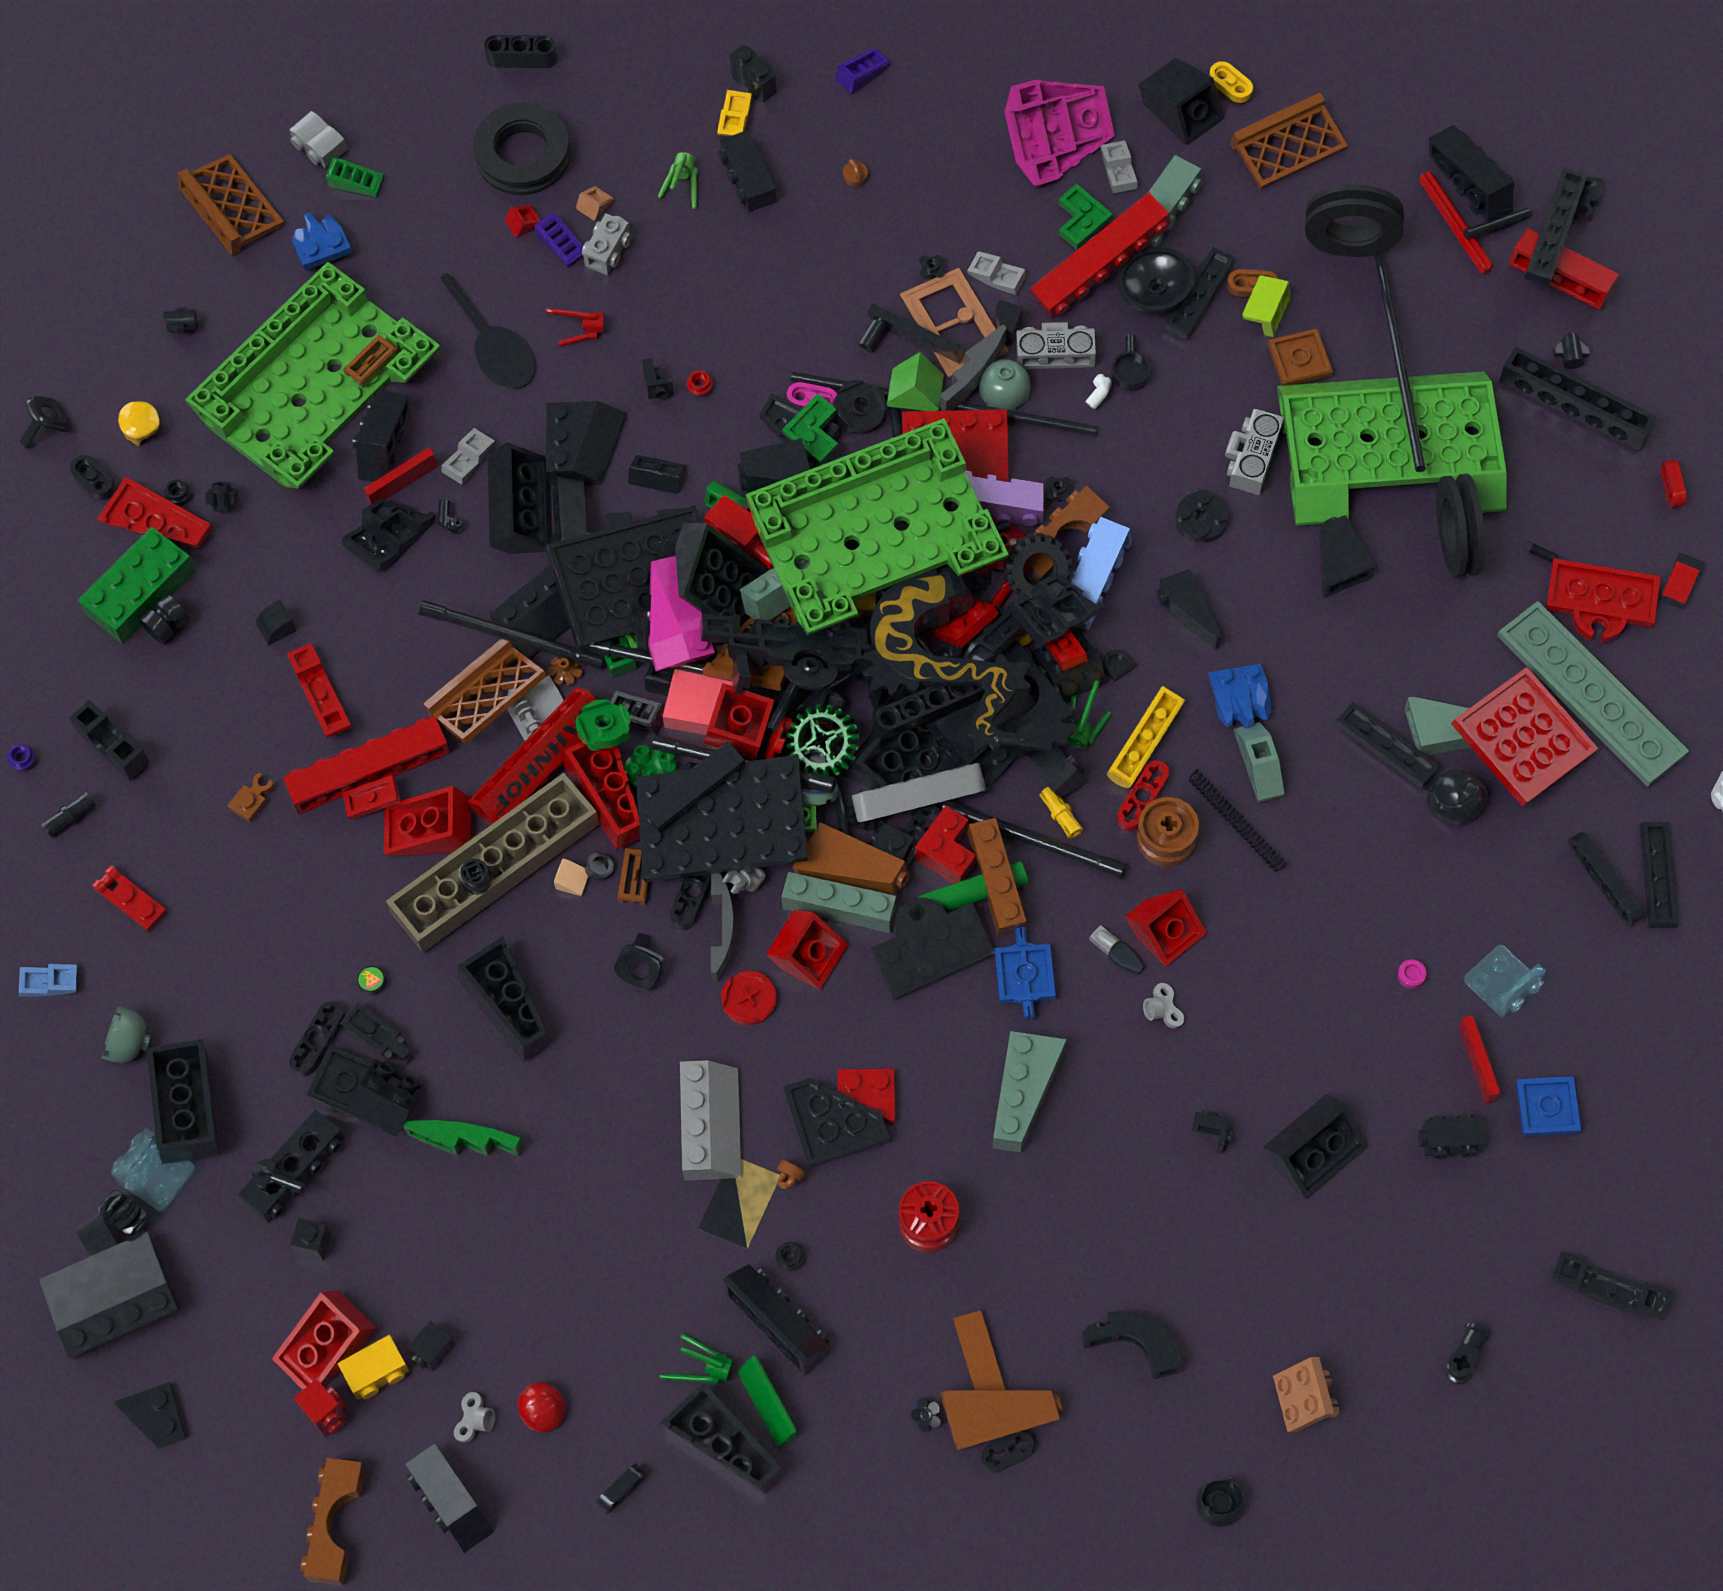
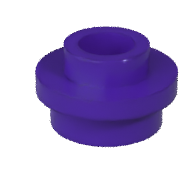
M15 745L8 753V763L14 770H27L35 762V753L27 745ZM21 756H26L23 761L18 762Z

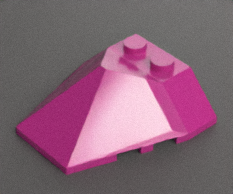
M1031 80L1011 86L1005 109V117L1015 161L1034 186L1059 179L1063 176L1064 172L1072 166H1076L1080 163L1081 159L1089 153L1096 151L1101 145L1115 136L1104 86Z

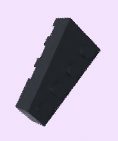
M1452 125L1429 137V157L1447 179L1452 177L1457 193L1460 196H1467L1472 204L1470 209L1475 216L1480 213L1485 222L1513 212V188L1515 184L1512 177L1508 174L1506 175L1494 160L1489 159L1481 147L1476 146L1465 132H1461L1455 125Z
M503 936L457 966L458 981L523 1062L547 1047L546 1030L528 995L525 983L519 975L516 963L510 955Z

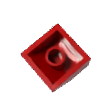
M793 910L766 953V956L784 972L816 989H821L848 946V943L814 912Z

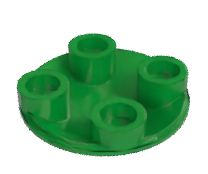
M646 745L637 746L634 749V754L623 765L628 782L637 786L636 777L675 772L677 767L674 755L653 750Z

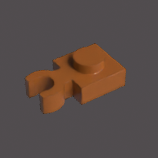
M261 773L254 776L251 788L243 785L227 805L229 810L249 823L255 819L267 804L263 796L270 794L275 788L272 780L267 785L260 786L264 779Z

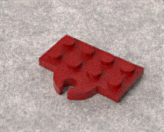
M1554 558L1551 566L1546 609L1572 614L1573 625L1577 632L1589 641H1591L1594 634L1591 625L1596 623L1603 625L1605 632L1601 636V643H1606L1616 639L1623 632L1626 623L1653 628L1660 576Z

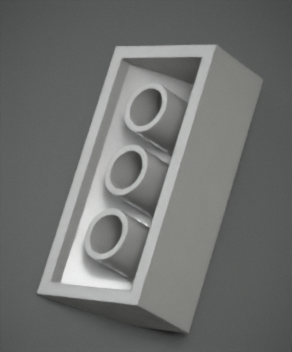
M708 1060L680 1062L682 1171L684 1180L741 1178L738 1068Z

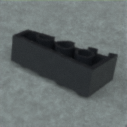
M704 1382L660 1422L664 1427L764 1493L786 1474V1471Z

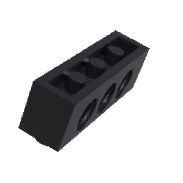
M315 1109L270 1159L278 1162L277 1170L279 1173L305 1183L311 1175L315 1176L319 1173L325 1159L330 1154H335L341 1148L344 1136L337 1126ZM319 1142L316 1150H306L310 1143ZM291 1164H300V1167L296 1172H287V1169ZM263 1168L257 1173L261 1177L271 1175L269 1170ZM252 1178L238 1196L248 1208L267 1223L272 1218L276 1219L282 1214L285 1204L291 1197H296L300 1194L281 1186L277 1193L268 1194L269 1188L276 1184L269 1185L266 1191L259 1188Z

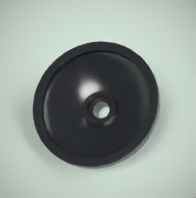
M1167 247L1146 248L1130 256L1127 263L1120 268L1117 279L1118 289L1122 299L1138 311L1145 313L1170 311L1181 305L1190 296L1195 283L1194 269L1188 258L1174 249Z

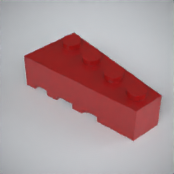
M581 742L564 750V767L581 794L596 810L599 823L616 851L640 840L639 814L629 788L626 771H624L619 748L614 746L592 751L587 747V744Z

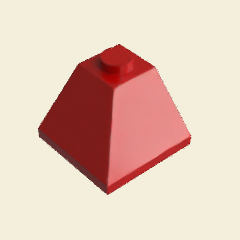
M1183 890L1146 899L1125 916L1136 937L1165 967L1207 934Z

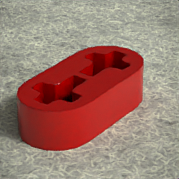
M1677 460L1663 461L1661 463V477L1670 508L1683 507L1686 505L1687 496L1679 463Z

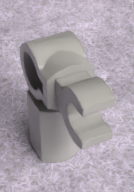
M759 867L729 871L722 881L723 883L730 882L734 884L731 889L733 894H737L741 890L755 892L764 880L765 873Z

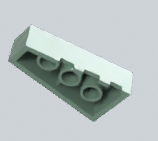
M1010 1031L993 1136L994 1149L1021 1153L1036 1115L1044 1101L1046 1092L1055 1076L1060 1060L1065 1053L1066 1039Z

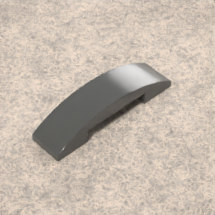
M720 873L711 874L713 905H722V946H711L710 973L712 982H718L727 968L733 949L735 933L732 902L726 883H723V877Z

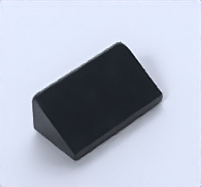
M636 455L629 467L628 483L678 494L686 471V465Z

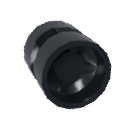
M165 594L155 603V610H147L138 621L155 641L163 644L173 635V628L179 629L190 618L175 599Z

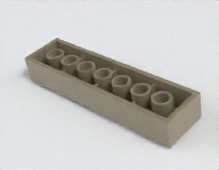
M562 773L386 900L389 911L416 946L424 953L599 825L597 812L570 779ZM470 859H480L488 867L491 886L483 894H471L464 887L460 871L463 864Z

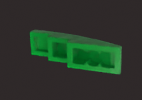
M420 1120L405 1121L403 1125L408 1136L457 1156L462 1146L487 1156L493 1146L516 1156H519L523 1148L519 1137L493 1128L464 1122Z

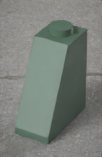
M1408 697L1405 713L1415 747L1426 756L1471 748L1451 725L1455 718L1469 708L1417 697Z

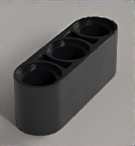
M491 35L484 41L487 63L495 68H551L558 60L555 41L550 36Z

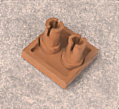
M1310 1357L1273 1376L1288 1433L1298 1432L1327 1417L1333 1418L1339 1414V1407H1332V1405H1337L1338 1402L1336 1399L1330 1398L1328 1392L1332 1379H1325V1377L1331 1375L1327 1370L1322 1369L1319 1357Z

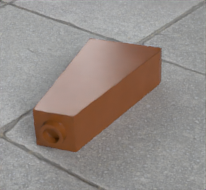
M819 823L817 831H814L807 842L808 861L796 862L792 866L796 874L894 896L900 888L906 885L909 879L905 861L822 823Z
M944 1390L939 1392L957 1450L1059 1420L1058 1413L1063 1411L1059 1396H1053L1052 1390Z

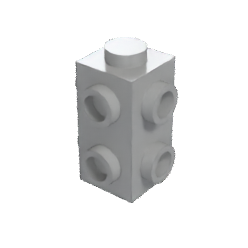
M605 214L601 222L598 221L596 223L591 240L586 241L582 249L585 267L608 275L612 267L615 268L618 265L620 253L624 247H628L632 238L627 221L619 216Z

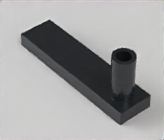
M872 303L867 311L871 323L858 345L868 352L873 350L883 331L887 329L958 364L964 356L959 344Z

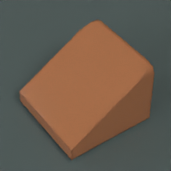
M594 186L580 193L576 209L590 219L596 220L613 203L614 198Z

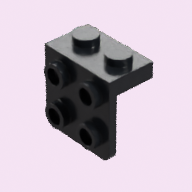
M1073 633V635L1085 650L1088 661L1063 671L1047 647L1038 648L1033 651L1034 658L1048 674L1051 685L1055 683L1059 688L1063 700L1091 689L1096 680L1099 681V685L1106 683L1101 656L1082 633Z

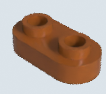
M1238 269L1230 273L1227 288L1235 296L1250 297L1259 276L1279 278L1271 271ZM1237 284H1242L1244 287H1239V286H1236V285H1237Z

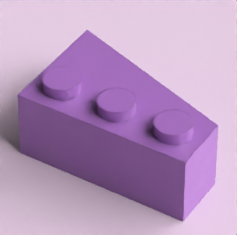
M965 470L982 509H988L994 524L1008 520L1009 524H1023L1026 526L1043 524V483L1013 478L1009 483L997 481L995 475L988 474L987 479L973 477L971 471Z

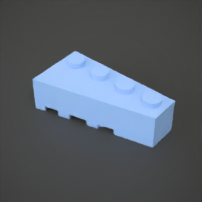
M1100 517L1097 524H1092L1088 533L1090 541L1087 547L1081 548L1077 557V561L1080 563L1076 572L1073 571V576L1070 575L1069 579L1071 581L1070 584L1083 590L1082 595L1095 604L1099 601L1102 603L1103 597L1100 595L1102 592L1106 593L1112 584L1114 573H1112L1113 568H1120L1125 549L1129 550L1132 544L1130 528ZM1095 616L1079 627L1088 631Z

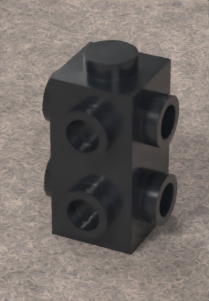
M1462 1114L1453 1119H1446L1445 1116L1430 1117L1428 1120H1425L1422 1130H1418L1419 1147H1424L1425 1156H1433L1434 1159H1445L1454 1154H1462V1157L1478 1156L1479 1153L1483 1152L1486 1145L1483 1118L1474 1117L1473 1114Z

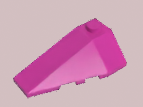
M676 556L652 561L650 572V636L648 646L655 671L707 659L715 653L712 642L701 641L700 620L702 613L679 597Z

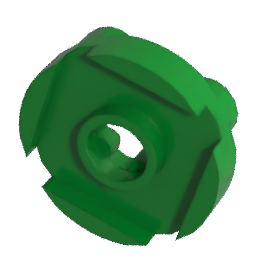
M596 700L588 703L581 709L582 713L576 718L578 737L592 751L611 748L629 739L631 729L629 712L621 704L619 706L611 704V700ZM604 721L605 724L609 725L605 727H599V722Z

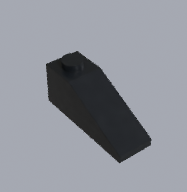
M1188 569L1160 579V586L1157 591L1160 604L1162 606L1165 605L1170 615L1212 648H1220L1222 635L1191 570Z

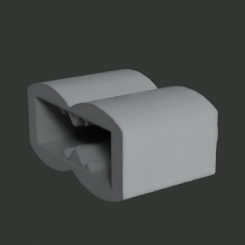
M312 111L289 129L292 137L290 141L293 146L299 151L303 149L307 152L308 158L315 165L320 164L326 168L331 164L333 157L338 158L348 149L344 138Z

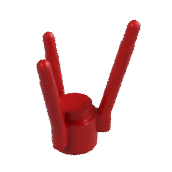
M546 309V313L582 318L583 330H588L586 334L559 341V346L586 339H597V333H603V312L583 313L560 309Z

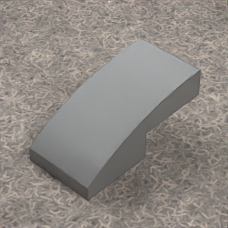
M1126 141L1101 145L1102 157L1112 192L1119 193L1137 189V179L1131 165V155Z
M979 251L967 270L968 274L977 280L1017 295L1027 276L1025 269L1003 264L1001 257Z
M472 429L458 443V450L442 465L441 472L463 485L484 461L494 446L495 441L477 429Z

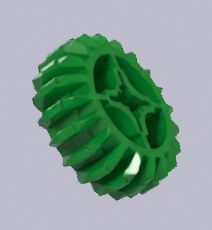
M821 705L816 706V714L810 708H807V718H804L801 714L797 715L798 720L801 721L799 726L791 723V727L796 730L795 734L787 733V737L794 740V742L786 744V747L790 750H796L789 756L798 755L800 768L805 765L803 770L805 772L811 773L813 770V772L821 774V771H823V775L831 776L830 770L832 769L834 774L839 776L841 773L838 767L841 765L848 770L849 765L845 762L846 759L849 758L851 761L856 759L854 755L850 754L851 750L859 751L860 749L858 745L852 744L853 741L860 740L858 734H851L857 729V726L855 724L848 725L851 721L849 715L841 719L843 715L841 709H837L833 714V707L831 705L826 707L825 713H823ZM819 721L835 722L841 729L825 732L820 726ZM811 726L812 738L803 747L804 735ZM820 734H822L826 739L830 737L829 740L825 742L827 750H825L822 746L817 745L821 742ZM844 737L843 748L835 758L834 746ZM822 752L828 762L814 763L806 755Z

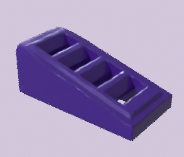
M874 47L839 65L836 81L849 93H853L888 68L891 61Z
M554 212L535 224L536 236L567 268L583 257L582 244ZM560 233L558 237H556L554 240L552 239L555 235ZM566 240L568 241V242H567L566 244H564L562 247H560V248L558 247L559 245H561V244H562L563 242H565ZM574 247L575 250L572 251L570 254H568L567 256L564 254Z

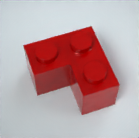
M945 805L915 846V860L953 884L967 880L976 868V854L960 845L968 832V819Z

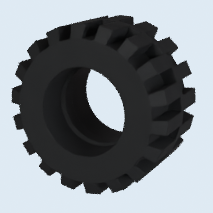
M1030 533L1026 534L1024 538L1020 537L1015 540L1016 543L1008 548L1009 557L1004 558L1005 566H1003V572L1010 588L1021 598L1030 594L1038 584L1028 581L1023 574L1025 561L1035 553H1045L1052 559L1053 569L1050 576L1057 573L1071 583L1069 579L1070 575L1073 576V569L1071 568V564H1073L1072 558L1069 556L1068 550L1054 537L1044 535L1043 533H1037L1036 535Z

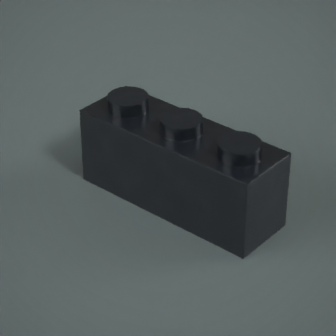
M748 130L721 139V150L718 151V157L721 164L726 165L728 168L727 175L731 185L735 184L738 189L736 194L740 204H745L748 212H752L777 203L776 188Z

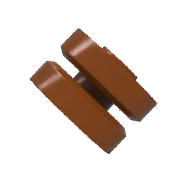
M1163 797L1147 804L1140 814L1136 838L1139 851L1144 858L1154 865L1163 867L1177 866L1188 860L1196 846L1199 829L1197 814L1188 803L1179 798Z

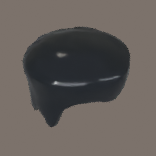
M1232 1477L1201 1486L1196 1498L1198 1514L1201 1519L1209 1525L1218 1527L1231 1525L1240 1519L1245 1499L1242 1488Z

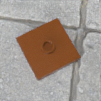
M1317 328L1268 340L1267 346L1282 386L1297 385L1332 376L1333 370Z

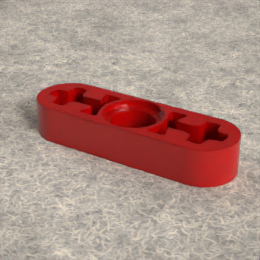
M1152 761L1144 768L1118 811L1117 823L1122 830L1127 832L1137 830L1141 812L1147 804L1157 799L1169 776V769L1165 763ZM1157 770L1161 771V777H1156L1153 786L1149 784L1152 773H1155ZM1140 790H1145L1149 792L1151 798L1146 802H1141L1136 799L1135 794ZM1134 806L1137 808L1134 820L1131 819L1129 822H1126L1125 815L1129 816Z

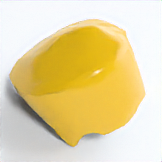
M130 402L119 413L118 423L125 438L137 446L140 445L142 440L149 438L159 429L158 413L147 402Z

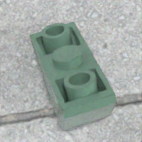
M1260 722L1254 723V726L1248 729L1244 726L1234 728V734L1257 802L1283 797L1284 788L1279 758L1269 732Z

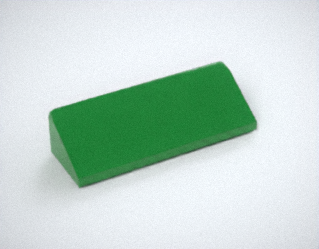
M757 1356L750 1357L741 1367L738 1375L776 1446L782 1447L797 1439L796 1428Z

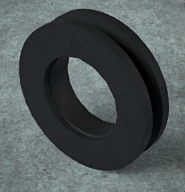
M520 102L502 106L482 120L474 135V155L481 176L490 186L507 194L530 195L541 192L554 185L563 176L569 165L570 145L564 123L553 111L538 104ZM516 133H533L539 135L547 143L544 154L537 161L527 165L506 163L497 154L500 143L508 136Z
M1361 184L1331 187L1313 196L1306 206L1305 235L1316 248L1333 255L1350 257L1376 255L1394 247L1403 236V204L1395 195L1378 187ZM1345 216H1362L1370 218L1375 222L1365 226H1346L1334 222V220Z
M1468 473L1459 474L1456 481L1452 476H1442L1437 488V522L1446 567L1454 578L1462 577L1465 571L1470 575H1478L1482 572L1485 559V532L1482 508L1476 485Z

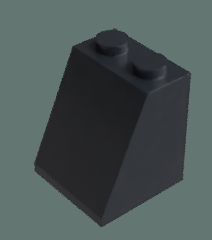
M1174 58L1138 84L1143 104L1186 145L1224 118L1214 78L1178 58Z
M801 438L740 452L741 463H737L741 492L746 491L747 494L810 470Z

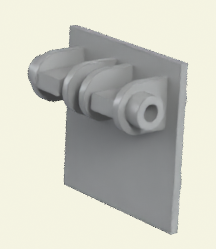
M548 675L507 710L524 741H526L564 700L550 675ZM513 689L507 690L509 692L507 696L513 692Z

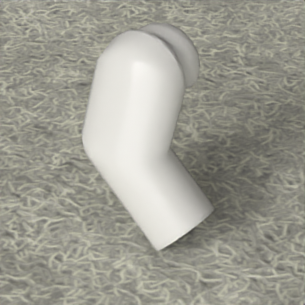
M1098 374L1095 377L1093 383L1097 388L1085 401L1094 410L1106 398L1112 385L1111 379L1103 374Z

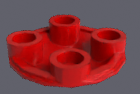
M784 717L776 732H771L765 749V759L778 758L780 756L775 754V752L781 753L787 737L782 733H788L793 719Z

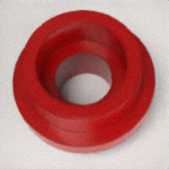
M695 371L687 379L689 392L696 396L708 394L713 387L711 376L704 371ZM698 383L704 384L703 386H696Z

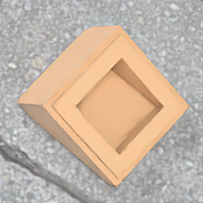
M563 858L556 874L554 885L557 890L582 897L589 876L586 874L584 867Z

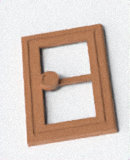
M960 268L944 274L941 278L936 277L900 294L917 325L940 335L939 332L961 322L969 323L972 319L984 338L996 330ZM953 285L966 307L958 311V318L935 327L920 299ZM1004 345L999 356L1008 353L1006 345ZM934 352L948 378H952V373L964 365V356L958 364Z

